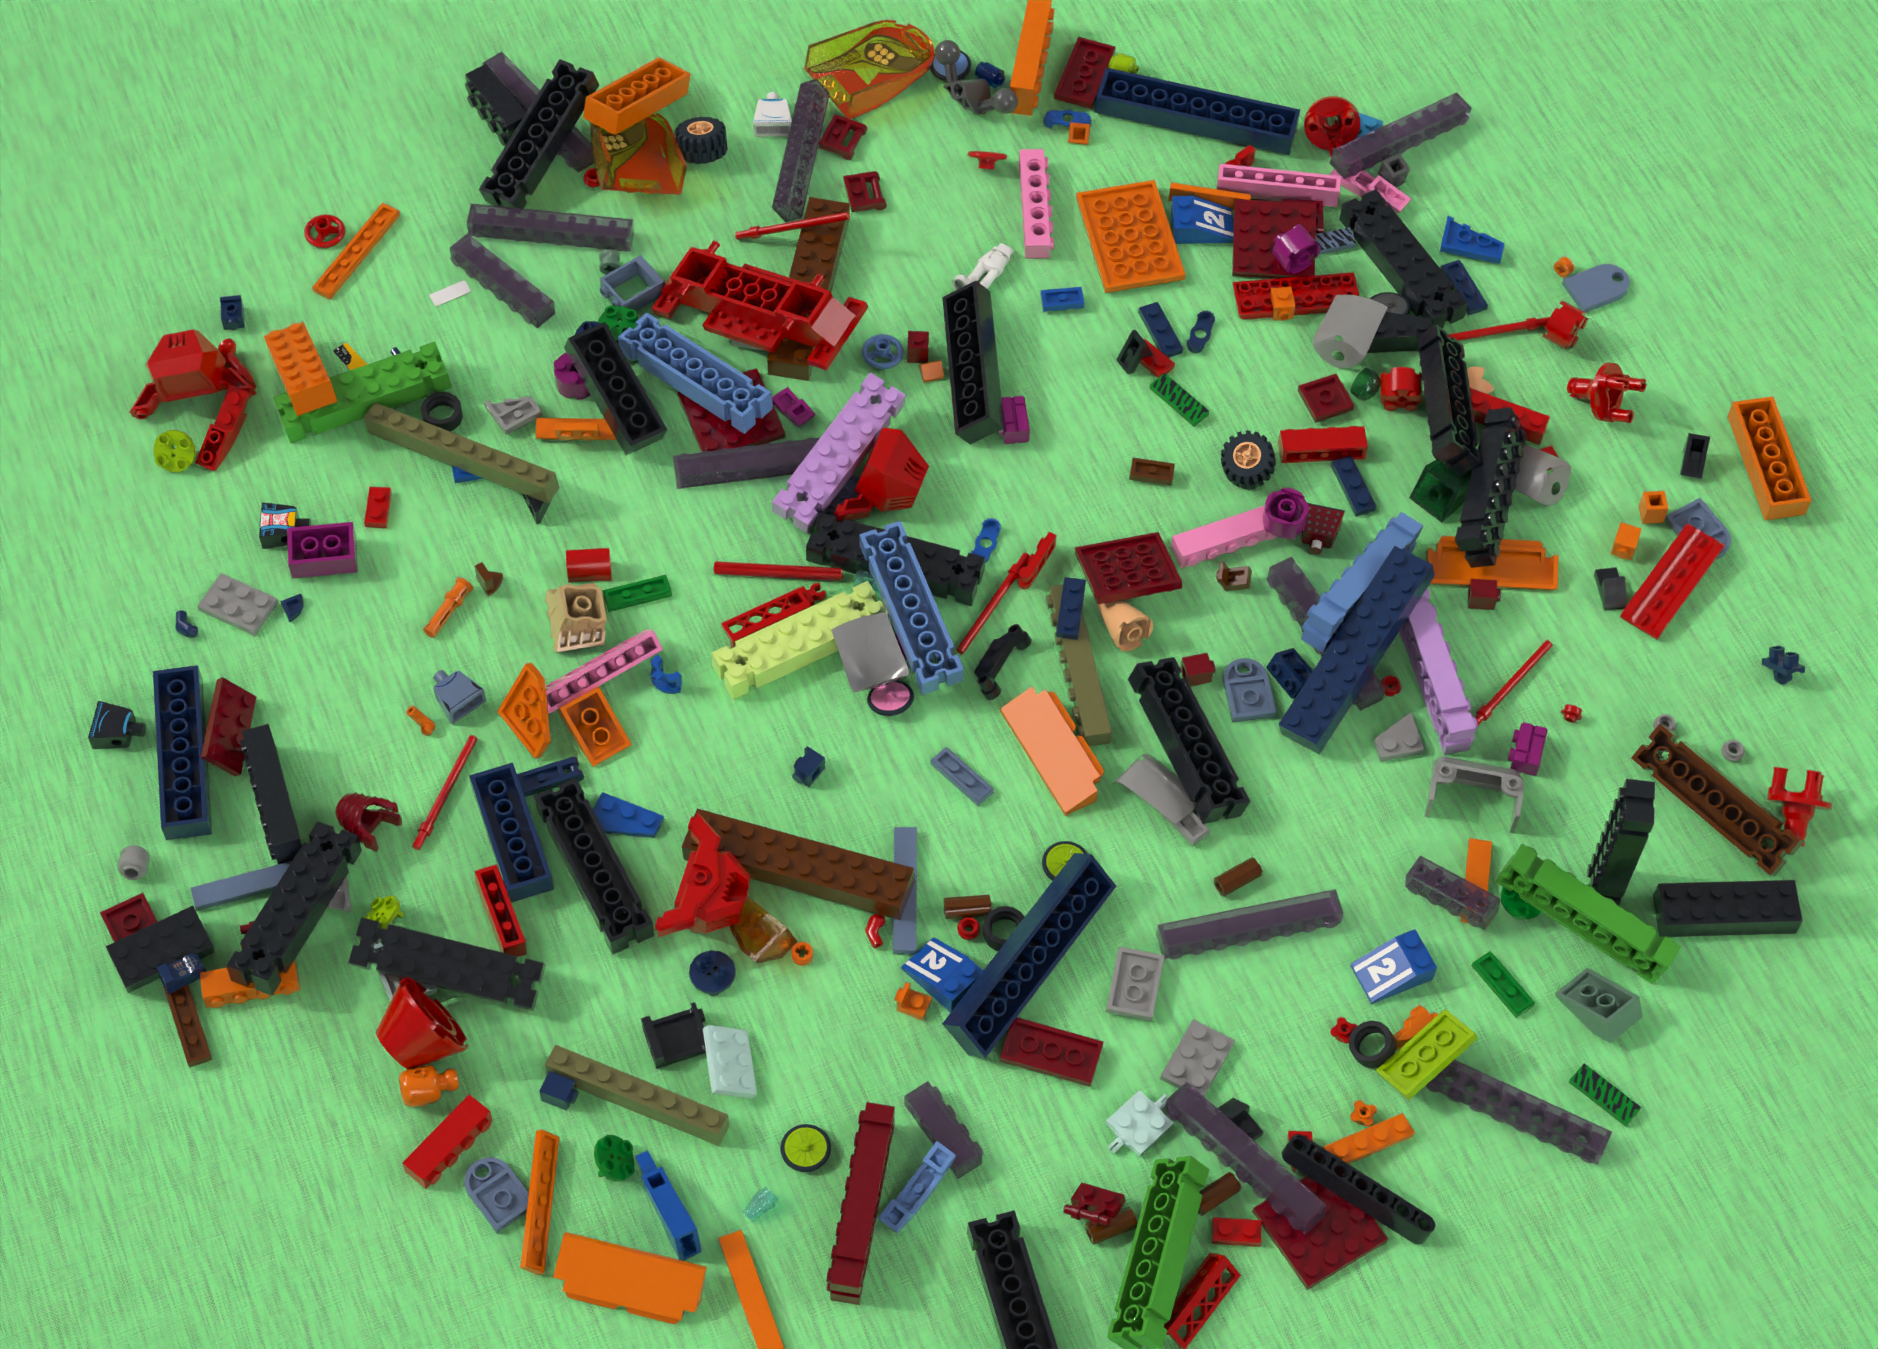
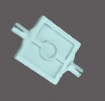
M1140 1090L1106 1120L1105 1124L1116 1136V1139L1107 1146L1109 1151L1112 1149L1111 1153L1115 1154L1124 1145L1140 1157L1173 1126V1122L1162 1111L1171 1102V1099L1167 1098L1166 1094H1163L1161 1098L1154 1102Z

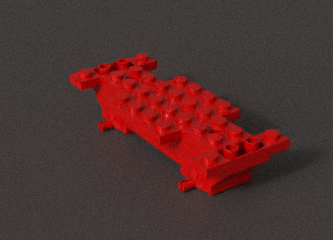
M713 240L708 249L690 247L661 289V295L651 308L654 314L671 319L680 304L708 312L710 314L702 325L705 331L772 353L776 351L784 337L815 347L807 359L808 364L827 371L868 309L867 302L848 297L842 305L832 296L831 291L820 287L825 277L817 273L812 282H802L745 263L742 267L729 264L725 257L715 254L720 244Z

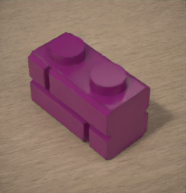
M1001 397L1004 429L998 431L999 436H1003L1005 444L1028 442L1030 428L1025 397Z
M1523 722L1519 730H1514L1512 742L1516 743L1515 749L1510 748L1508 761H1511L1510 769H1514L1519 773L1524 772V774L1531 776L1537 775L1548 731L1547 728Z

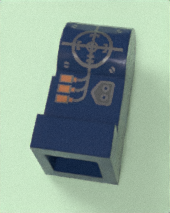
M191 953L180 961L178 960L169 965L164 963L158 966L157 971L169 995L200 979V972H206V968L199 955Z

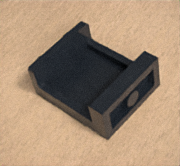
M695 1002L690 1003L691 1008L660 1019L652 1021L650 1016L641 1018L642 1029L656 1069L706 1053L703 1034V1022H706L702 1008L697 1009Z

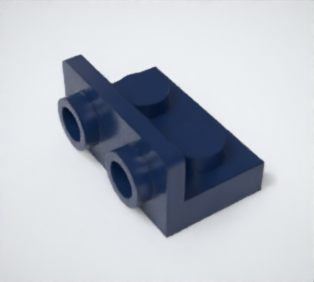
M1294 648L1275 653L1267 665L1268 671L1290 698H1296L1313 672Z

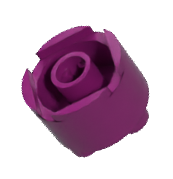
M1298 224L1285 234L1281 233L1276 236L1272 254L1288 273L1291 271L1292 274H1296L1312 264L1310 260L1313 256L1315 258L1318 257L1321 248L1301 224Z
M567 353L562 354L554 361L556 388L562 396L569 399L570 397L584 399L591 395Z
M1281 488V491L1270 493L1266 499L1263 513L1265 531L1279 538L1295 539L1304 530L1309 505L1304 499V495L1292 488Z

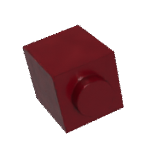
M908 331L907 363L928 362L929 331Z
M1471 578L1468 587V608L1494 610L1496 602H1500L1501 589H1497V580Z
M1208 653L1182 657L1181 673L1183 678H1186L1190 687L1212 682L1213 673L1216 672L1214 661L1209 659Z

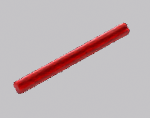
M716 561L713 568L715 574L835 581H841L843 578V569L832 567Z

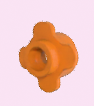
M1361 1100L1354 1103L1355 1110L1350 1115L1351 1120L1359 1125L1371 1126L1373 1124V1115L1377 1112L1376 1106L1364 1104Z

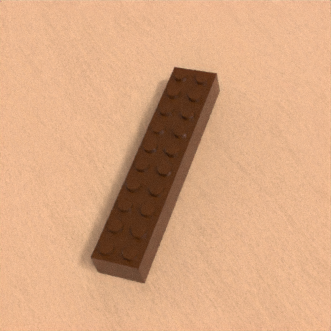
M809 197L804 219L843 212L850 213V203ZM849 220L801 228L789 278L802 282H812L817 273L825 277L820 287L832 291ZM784 337L774 353L769 352L767 359L768 375L809 381L813 366L808 364L807 359L815 347Z
M697 808L694 817H696L698 811L721 837L718 851H730L751 875V879L901 920L915 882L914 868ZM688 830L682 844L683 858L688 861L691 851H697L698 844L691 838V830Z

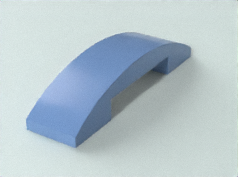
M936 1141L923 1158L924 1162L896 1199L890 1201L878 1219L898 1233L913 1218L936 1189L955 1160L956 1155Z

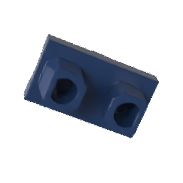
M1780 645L1770 647L1769 657L1762 658V665L1774 670V680L1779 684L1784 685L1791 681L1793 678L1792 674L1795 672L1805 673V666L1799 664V654L1795 652L1785 653V648Z

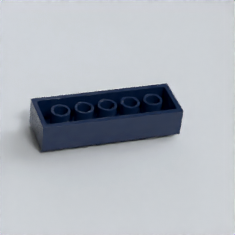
M513 762L469 775L472 791L511 903L554 890L552 876Z

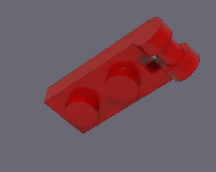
M1048 532L1045 539L1041 538L1037 545L1036 553L1031 554L1028 558L1027 567L1020 569L1018 585L1021 589L1031 587L1056 547V534Z

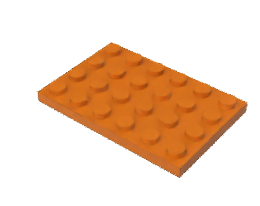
M1155 180L1076 193L1078 207L1105 293L1185 280V272Z

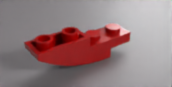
M229 385L216 421L209 426L195 464L212 471H216L221 465L245 421L247 414L244 411L251 393Z

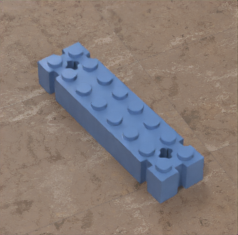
M649 313L644 314L636 321L635 329L629 327L618 336L619 346L625 357L631 361L638 360L639 366L725 422L731 420L732 426L744 434L756 424L755 418L762 419L773 409L771 391L760 384L754 387L752 379L666 324L661 327L659 320Z
M1403 512L1396 518L1392 517L1386 529L1379 531L1375 542L1370 541L1364 550V554H1358L1353 562V566H1348L1342 573V578L1340 580L1336 579L1333 582L1328 593L1325 591L1322 594L1318 604H1313L1307 612L1309 618L1302 626L1304 632L1301 640L1323 653L1330 646L1393 547L1396 546L1412 554L1417 543L1416 539L1419 537L1423 525Z
M901 521L884 526V532L877 533V530L874 529L859 534L860 548L865 560H869V570L911 670L916 672V682L921 694L924 695L939 690V684L943 682L950 686L964 681V668L958 654L954 655L953 642L910 543H907V534Z

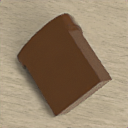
M483 562L475 565L477 581L487 596H491L500 587L503 581V574L488 571Z

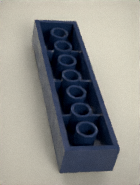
M198 665L153 671L161 829L166 840L212 834L208 762L201 758L206 734L203 678Z

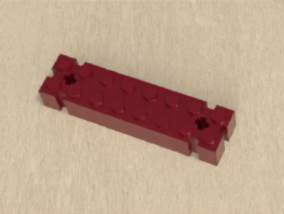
M866 1102L865 1110H860L859 1130L855 1134L854 1154H851L849 1165L850 1175L846 1179L845 1199H842L841 1220L837 1223L836 1245L833 1244L831 1253L832 1264L831 1268H828L826 1282H828L827 1291L831 1292L830 1297L832 1301L860 1305L895 1126V1107Z

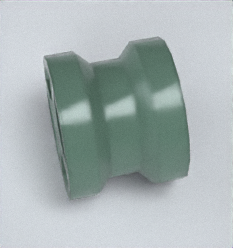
M604 250L599 254L601 262L599 270L601 273L607 275L620 267V254L617 251Z

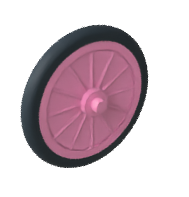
M897 680L871 689L868 693L867 702L870 709L875 713L883 716H894L903 713L912 705L914 693L908 684Z

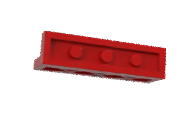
M797 588L721 623V626L730 639L732 649L735 647V641L811 607V604L800 588ZM797 596L801 600V603L796 605L788 604L789 600ZM773 607L782 608L781 612L777 614L769 613ZM751 617H762L761 621L757 623L749 622ZM734 625L743 626L741 630L732 633L730 627Z
M1209 1253L1175 1298L1170 1321L1164 1323V1328L1167 1329L1166 1335H1169L1180 1349L1187 1348L1241 1276L1225 1255ZM1226 1268L1231 1276L1225 1283H1221V1274ZM1211 1287H1215V1297L1212 1301H1207V1292ZM1196 1306H1201L1200 1317L1197 1320H1193V1310ZM1187 1324V1334L1181 1339L1177 1332L1182 1325Z

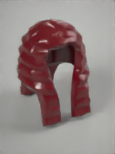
M355 792L344 795L336 806L335 814L339 825L345 831L358 835L360 843L374 852H378L379 847L375 836L371 833L380 822H387L395 826L402 825L401 816L396 814L398 813L397 803L391 802L388 799L365 796L363 793L358 794ZM370 805L382 807L378 810L366 809Z

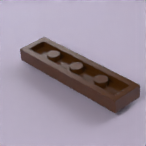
M189 985L169 995L164 987L189 1068L212 1060Z

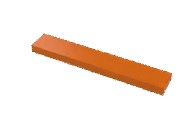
M382 203L312 287L313 292L331 300L398 219L400 211Z
M542 1129L536 1131L520 1265L521 1269L536 1275L544 1274L559 1146V1136Z
M742 1230L719 1237L722 1252L757 1349H784Z

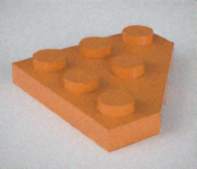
M526 663L497 712L534 758H540L551 742L545 678L533 663Z

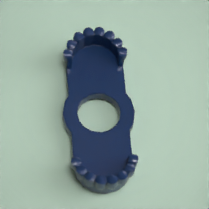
M1203 310L1197 315V322L1191 329L1190 338L1187 340V348L1192 353H1200L1204 349L1206 342L1210 339L1211 329L1215 322V316L1211 311ZM1203 330L1206 332V336L1198 338L1195 336V332Z

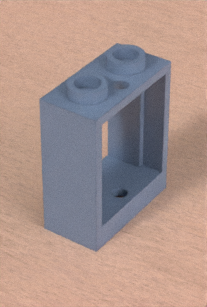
M640 255L600 278V293L605 299L608 298L614 307L622 306L637 311L659 298L665 281ZM639 275L649 288L624 302L614 291V288Z

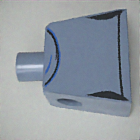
M440 670L433 677L437 683L433 688L435 698L452 725L486 702L484 689L461 671H455L448 676L444 670Z

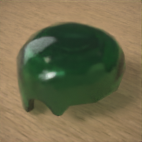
M1364 368L1355 378L1350 389L1351 394L1362 401L1373 398L1380 388L1379 375L1369 368Z

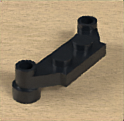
M1019 624L1012 625L1008 629V633L992 641L974 671L978 678L977 683L982 688L981 691L987 700H993L1000 695L1001 688L994 679L1014 646L1018 650H1023L1032 642L1028 633L1023 631Z

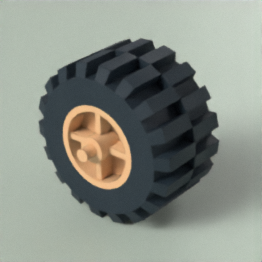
M694 117L680 123L675 129L678 156L689 163L705 164L714 162L717 159H721L728 150L726 127L719 119Z
M1246 430V434H1242L1240 431L1237 432V437L1233 435L1229 437L1230 442H1225L1223 445L1224 450H1221V464L1227 479L1233 481V484L1237 487L1241 484V487L1244 489L1247 488V485L1254 489L1256 484H1259V486L1264 485L1263 480L1269 481L1271 478L1270 473L1274 474V466H1276L1275 454L1270 441L1268 442L1264 435L1260 437L1259 432L1255 431L1254 434H1251L1250 430Z

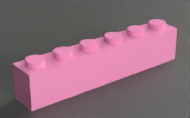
M1220 164L1217 189L1250 194L1251 199L1281 202L1282 199L1323 201V206L1337 207L1341 176Z
M1265 505L1172 536L1171 549L1180 567H1191L1201 561L1212 560L1219 555L1233 553L1240 548L1251 547L1258 542L1276 538V536L1266 532L1264 529L1263 513Z

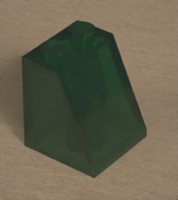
M1434 460L1425 466L1409 499L1443 523L1464 503L1472 469L1460 476L1455 471H1451L1446 463Z

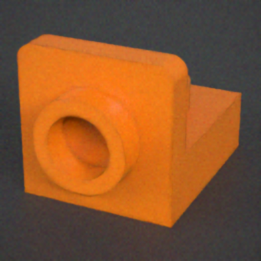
M906 982L903 989L899 988L895 996L897 1011L923 1021L932 1002V997L912 990L911 984Z

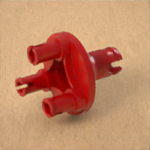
M1328 96L1314 102L1305 114L1304 130L1307 138L1318 148L1329 150V155L1333 159H1336L1335 155H1337V158L1341 157L1342 149L1350 145L1360 131L1361 122L1357 108L1350 101L1342 97Z
M1607 362L1599 368L1594 379L1571 378L1567 384V393H1571L1570 396L1573 398L1590 400L1592 413L1599 421L1631 423L1634 417L1633 411L1619 409L1623 394L1627 390L1644 392L1647 383H1645L1646 379L1631 378L1629 375L1623 374L1618 364Z
M1774 767L1767 801L1783 804L1784 830L1791 829L1805 841L1808 822L1814 817L1815 809L1832 810V803L1822 801L1821 791L1824 775L1819 771L1807 770L1805 789L1802 792H1791L1785 789L1788 769Z

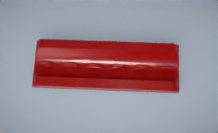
M1354 272L1232 283L1238 316L1241 319L1272 317L1271 288H1292L1295 302L1294 315L1327 313L1336 295L1359 296Z
M1687 523L1627 604L1620 618L1658 640L1724 549L1725 544Z

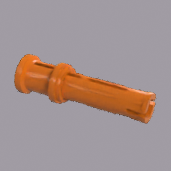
M458 577L452 590L447 591L445 601L423 629L426 635L435 638L454 609L463 604V599L468 592H472L474 588L466 579Z

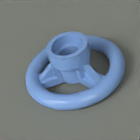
M879 334L869 338L864 343L862 356L865 362L874 368L889 369L901 361L903 347L895 337ZM874 343V350L868 353L869 347ZM891 343L896 346L897 355L891 352ZM877 357H886L891 361L887 363H878L872 359H875Z

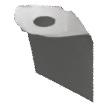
M1336 295L1314 336L1313 347L1324 361L1334 367L1343 369L1356 366L1365 358L1388 307L1362 296ZM1335 336H1341L1343 338L1342 341H1337ZM1340 351L1345 358L1343 361H1337L1333 358L1332 353Z
M1524 444V454L1520 461V471L1516 477L1515 490L1543 505L1550 506L1562 499L1568 487L1571 466L1561 458ZM1552 468V473L1548 474L1546 472L1547 469ZM1555 482H1559V492L1553 495L1551 491L1552 486Z
M886 612L860 617L831 629L849 685L854 693L881 687L910 675Z
M1142 754L1141 756L1144 759L1140 761L1138 758L1114 783L1119 782L1172 823H1178L1194 810L1197 803L1191 802L1179 777L1155 757L1149 754Z

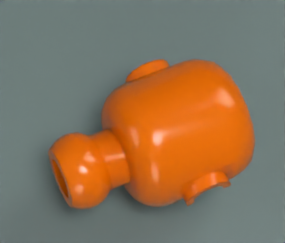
M426 1065L404 1070L399 1075L401 1096L407 1107H424L427 1104L435 1103L440 1100L441 1091H455L459 1088L455 1069H447L444 1073L438 1074L434 1066Z

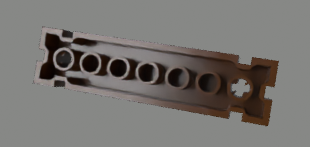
M1659 724L1648 737L1652 742L1649 745L1642 744L1631 759L1644 770L1651 771L1653 769L1654 773L1651 776L1749 858L1758 857L1759 861L1756 864L1770 876H1776L1787 863L1783 857L1786 854L1794 855L1805 841L1791 829L1783 831L1780 828L1784 824L1687 742L1680 741L1678 743L1676 740L1679 736L1669 727ZM1663 752H1669V754H1667L1669 756L1667 760H1662V758L1664 757L1662 756ZM1767 839L1774 840L1772 842L1774 844L1773 848L1766 847L1768 845L1766 843Z

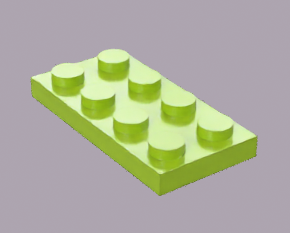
M1444 1009L1384 1062L1376 1072L1409 1101L1473 1044L1478 1037L1475 1032Z

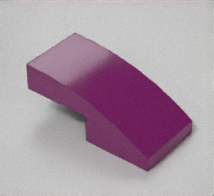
M788 387L772 397V404L798 427L815 416V413L803 399L799 400Z

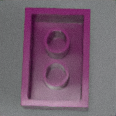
M353 522L287 528L288 566L292 578L358 572L357 540Z

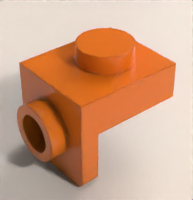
M1271 288L1273 320L1285 321L1293 319L1295 302L1292 288Z

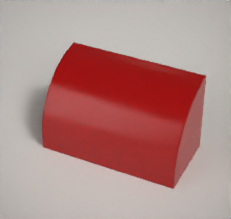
M610 548L566 550L568 583L612 580Z

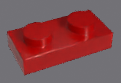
M1144 339L1153 356L1142 358L1140 364L1157 378L1173 370L1175 363Z
M369 487L364 519L365 527L387 528L392 496L390 487Z
M1213 1217L1212 1244L1260 1247L1262 1220Z

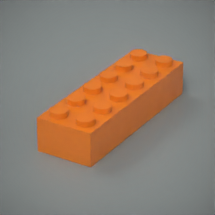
M1028 0L1010 83V89L1017 95L1018 104L1011 113L1032 116L1033 109L1038 107L1039 96L1036 95L1041 92L1042 81L1039 80L1044 77L1045 66L1042 65L1047 62L1048 52L1045 50L1050 48L1051 37L1048 35L1053 33L1054 22H1050L1051 20L1053 21L1055 9L1051 8L1052 0Z
M658 57L587 96L583 118L616 135L687 95L691 73Z
M304 322L291 324L285 329L274 330L264 336L270 356L297 416L338 402L330 378Z
M1774 397L1733 402L1727 417L1764 521L1806 515L1812 500Z

